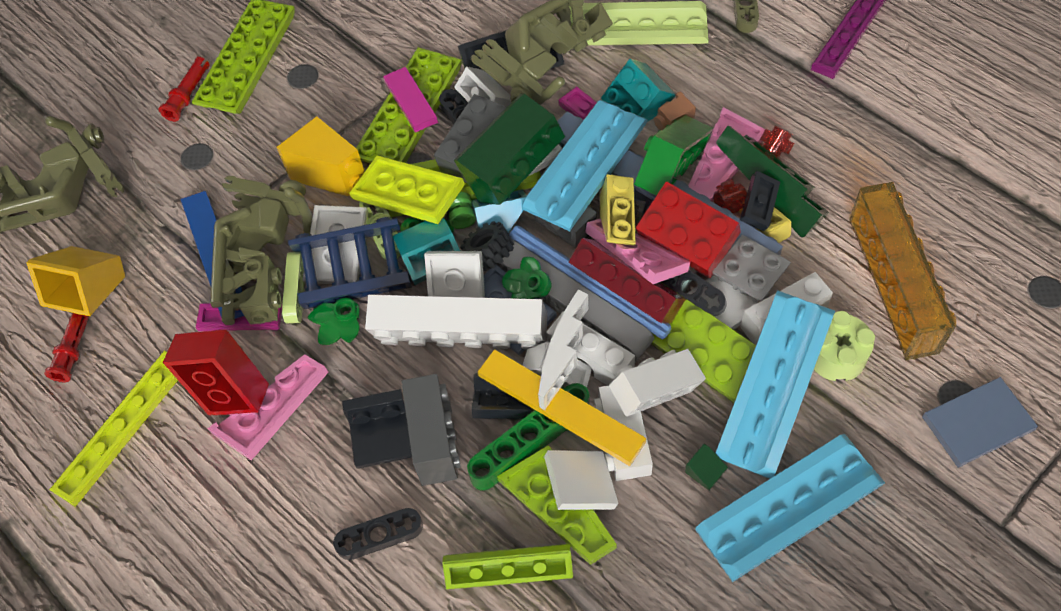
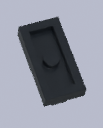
M758 171L753 173L740 221L762 231L769 228L780 181Z

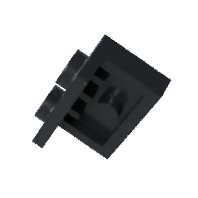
M478 373L474 374L472 418L524 419L532 413L531 407L478 376Z

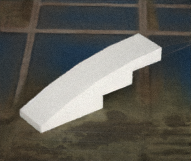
M579 289L563 312L545 357L538 392L539 407L543 410L547 408L577 365V350L574 348L583 337V322L580 320L588 311V294Z

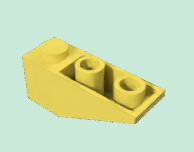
M606 175L600 193V218L606 241L609 243L635 246L634 179L631 177Z

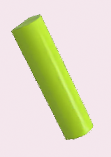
M570 544L443 555L442 561L446 590L573 578Z

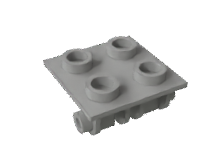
M742 235L712 273L719 277V281H725L732 285L735 290L740 289V293H747L758 303L769 297V291L791 262Z

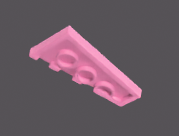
M724 107L688 185L689 188L697 193L707 196L712 202L739 170L716 145V141L725 128L729 125L743 137L748 135L759 143L764 140L767 134L766 129Z

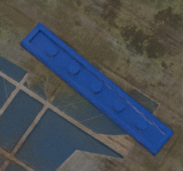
M206 191L182 198L181 202L211 286L214 224L217 220ZM241 286L236 289L237 294L243 292ZM218 307L222 318V307ZM235 310V319L244 316L241 310Z

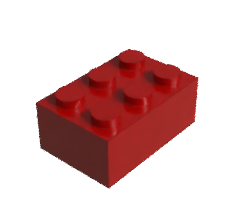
M667 181L635 228L640 236L690 261L691 268L710 279L713 276V270L726 256L741 233L739 222Z
M227 329L175 334L162 362L209 416L257 413L260 410L269 383Z

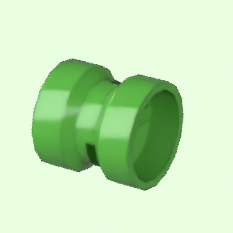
M460 192L448 209V212H450L448 216L450 225L456 229L468 228L476 221L474 210L471 208L472 200L468 193Z

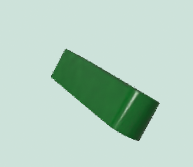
M572 383L563 389L590 405L589 391L583 384ZM534 410L469 460L467 471L472 485L478 490L492 488L499 483L498 475L540 451L568 429L556 422L546 420L548 417ZM527 433H535L537 435L532 440L523 438ZM506 450L513 452V455L508 458L499 456L501 452ZM481 468L490 470L485 476L475 475Z

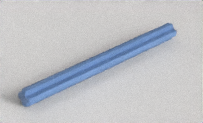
M515 226L510 232V236L514 241L646 327L659 338L665 339L670 333L671 325L669 323H659L568 263L570 260L568 257L520 226Z

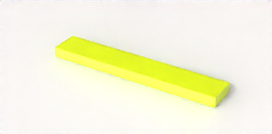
M164 350L61 474L49 489L51 492L74 507L78 505L178 381L162 363L167 351Z

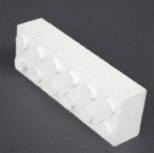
M368 295L365 329L375 339L381 340V344L398 345V341H409V345L425 346L426 342H437L436 345L441 347H453L454 343H465V347L481 348L482 344H493L494 348L509 349L510 343L521 344L522 349H529L546 342L547 310L542 299Z

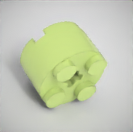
M845 311L835 312L814 368L815 372L833 381H836V379H846L845 381L856 378L865 368L873 351L874 333L857 317L849 315Z

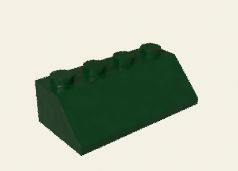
M521 93L454 159V162L480 203L501 205L566 136L552 113L526 94Z

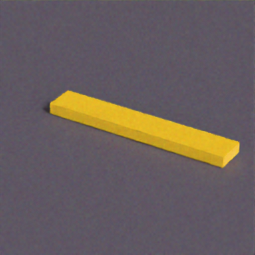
M495 349L478 370V376L628 466H631L646 443V437L562 388L559 389L545 410L541 409L538 398L541 376Z

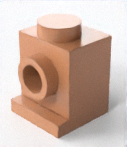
M680 91L676 93V99L666 102L658 108V115L654 117V123L659 130H663L667 125H671L675 120H679L685 115L695 119L696 107Z

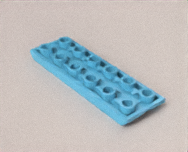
M599 100L527 195L522 205V210L570 232L603 186L606 175H610L647 124L648 119Z
M777 290L715 453L721 460L769 479L775 476L835 310Z
M841 434L705 519L695 530L730 580L734 582L884 485L885 482L864 459L846 434Z

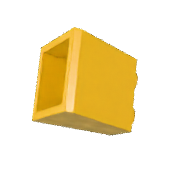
M317 116L277 146L289 179L296 180L304 185L350 196V191L364 174L358 149Z
M74 246L34 257L26 262L40 306L91 316L125 278L119 255Z

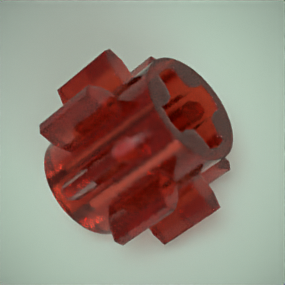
M776 125L772 131L765 129L760 138L761 141L765 142L764 147L778 158L782 152L789 154L795 144L789 141L792 134Z
M730 179L716 186L718 191L713 194L716 205L728 209L732 214L743 208L747 192L741 183L734 185L733 179Z

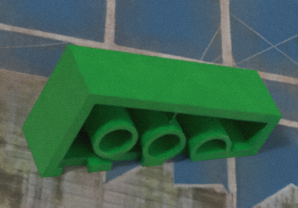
M685 115L679 120H675L671 125H667L663 130H659L654 136L651 135L645 144L644 150L647 153L634 185L656 196L666 181L675 185L677 182L675 178H678L679 175L683 176L689 165H692L704 151L713 127Z

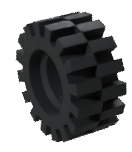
M492 221L490 225L485 223L482 228H475L476 232H470L468 234L469 238H464L462 241L464 244L460 246V251H482L483 271H487L489 266L492 269L496 267L495 264L497 262L500 264L504 262V257H509V252L514 249V241L501 222L496 223Z

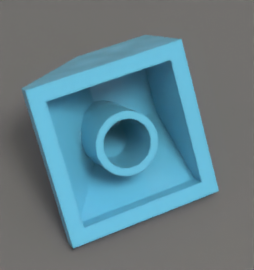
M523 189L513 191L501 205L480 203L478 199L472 200L477 227L482 228L485 223L490 225L492 221L496 223L501 222L509 233L523 212L522 205L527 197Z

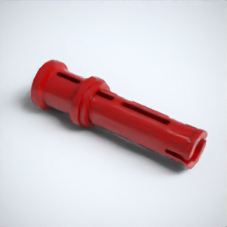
M195 58L194 63L178 87L171 89L166 103L160 105L159 113L167 120L177 122L181 117L180 112L191 102V93L210 67L208 61L201 65L204 58Z
M76 313L71 314L61 343L55 346L52 351L54 357L51 365L45 369L44 375L47 378L62 383L71 380L72 374L70 372L74 362L79 359V351L77 349L90 316Z

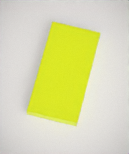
M376 156L349 194L353 200L439 224L465 183L463 178Z

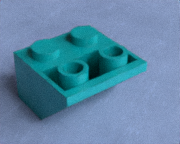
M629 59L604 92L601 100L615 105L626 112L648 119L647 122H649L658 115V108L666 102H671L676 94L646 63Z
M444 217L439 224L424 221L393 235L395 244L414 285L427 280L424 255L427 251H460Z

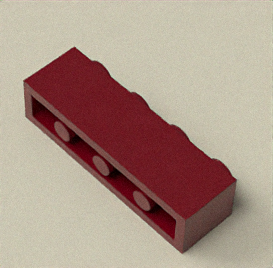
M582 238L568 262L659 323H672L686 298L661 282L652 284L595 240Z

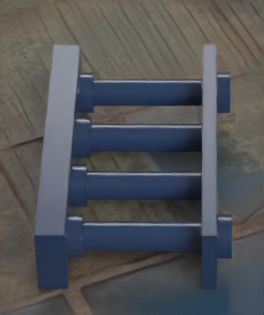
M383 217L377 219L376 223L317 235L304 233L295 236V239L288 240L289 246L294 252L301 251L307 288L304 289L305 292L297 293L299 304L304 309L318 307L323 303L334 304L342 298L354 300L368 297V295H378L412 288L408 271L403 272L402 269H399L392 234L393 232L401 231L398 220L391 217ZM382 235L388 266L386 276L375 277V275H372L365 238ZM355 240L361 277L359 281L348 283L345 280L338 243ZM328 246L334 282L331 287L321 289V286H318L311 249Z

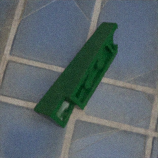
M729 125L725 128L716 141V145L749 181H751L752 174L756 171L780 181L774 207L791 220V227L800 237H805L829 213V211L808 197L814 186L754 138L748 135L743 137Z

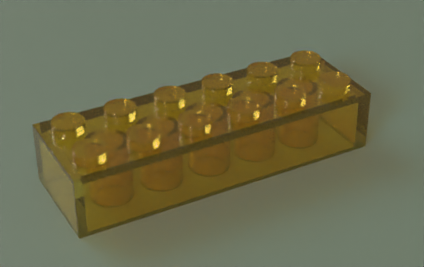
M893 182L861 187L849 221L905 360L940 354L956 327V318L954 313L949 311L945 302L944 290L941 286H938L934 277L933 265L930 261H927L923 252V242L916 236L912 217L906 213L903 206L902 194L897 192Z

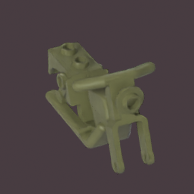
M550 0L523 14L506 30L505 37L509 54L496 41L489 39L486 41L488 46L484 44L482 46L483 50H476L477 56L472 55L471 59L475 65L483 69L499 84L512 87L511 103L521 93H524L541 105L565 84L563 77H557L545 89L537 82L556 63V58L550 53V48L552 47L559 54H566L573 49L577 53L589 45L587 41L590 39L596 42L606 36L605 30L613 22L601 2L583 16L582 6L584 0ZM569 6H570L571 9H572V18H573V26H572V27H571V19H570L571 10H570Z
M54 116L46 118V124L63 130L73 145L70 142H65L43 152L39 157L43 163L42 171L32 180H23L16 171L7 165L0 167V194H3L0 201V232L74 213L79 203L88 168L93 172L96 180L101 185L106 186L111 196L118 197L114 191L115 188L122 193L124 192V186L116 179L109 167L93 148H101V142H104V135L100 127H96L93 123L88 124L81 135L69 121ZM25 210L28 211V213L16 215L13 217L9 216L10 214L22 212Z
M227 176L224 179L231 184L222 183L225 191L238 192L234 197L241 201L232 200V204L240 210L217 219L214 224L210 304L212 308L222 307V322L225 325H233L235 323V310H241L250 324L278 321V308H281L278 284H281V272L278 267H274L269 256L261 252V249L267 243L275 245L283 243L289 222L288 215H301L304 233H310L312 212L304 198L306 187L296 180H289L281 184L279 191L272 190L270 186L263 182ZM252 279L257 280L255 285L239 294L236 293V289Z

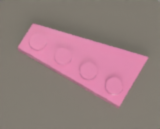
M601 219L587 222L585 232L652 284L674 278L689 270L690 261L636 233L635 246L609 243L606 241Z
M304 354L275 376V382L268 386L259 412L229 414L230 416L220 424L215 422L207 429L243 456L252 460L328 374V370L324 365Z

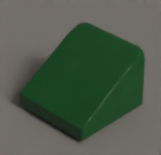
M704 443L687 463L685 473L710 491L728 467Z

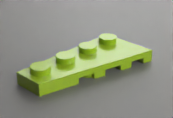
M549 445L497 476L498 481L561 539L570 544V547L590 565L617 548L616 542L593 509L558 510L544 458L547 451L552 450Z

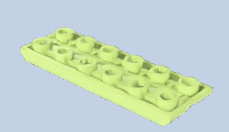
M702 1L601 3L613 24L605 30L606 36L596 42H593L592 39L587 42L589 45L708 43L706 4ZM584 3L582 6L583 16L598 3ZM569 6V8H570V10H571L570 19H571V27H572V26H573L572 9H571V7Z

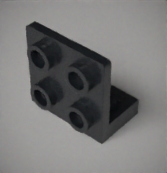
M401 389L342 401L343 412L350 426L354 465L357 469L412 458L404 396Z

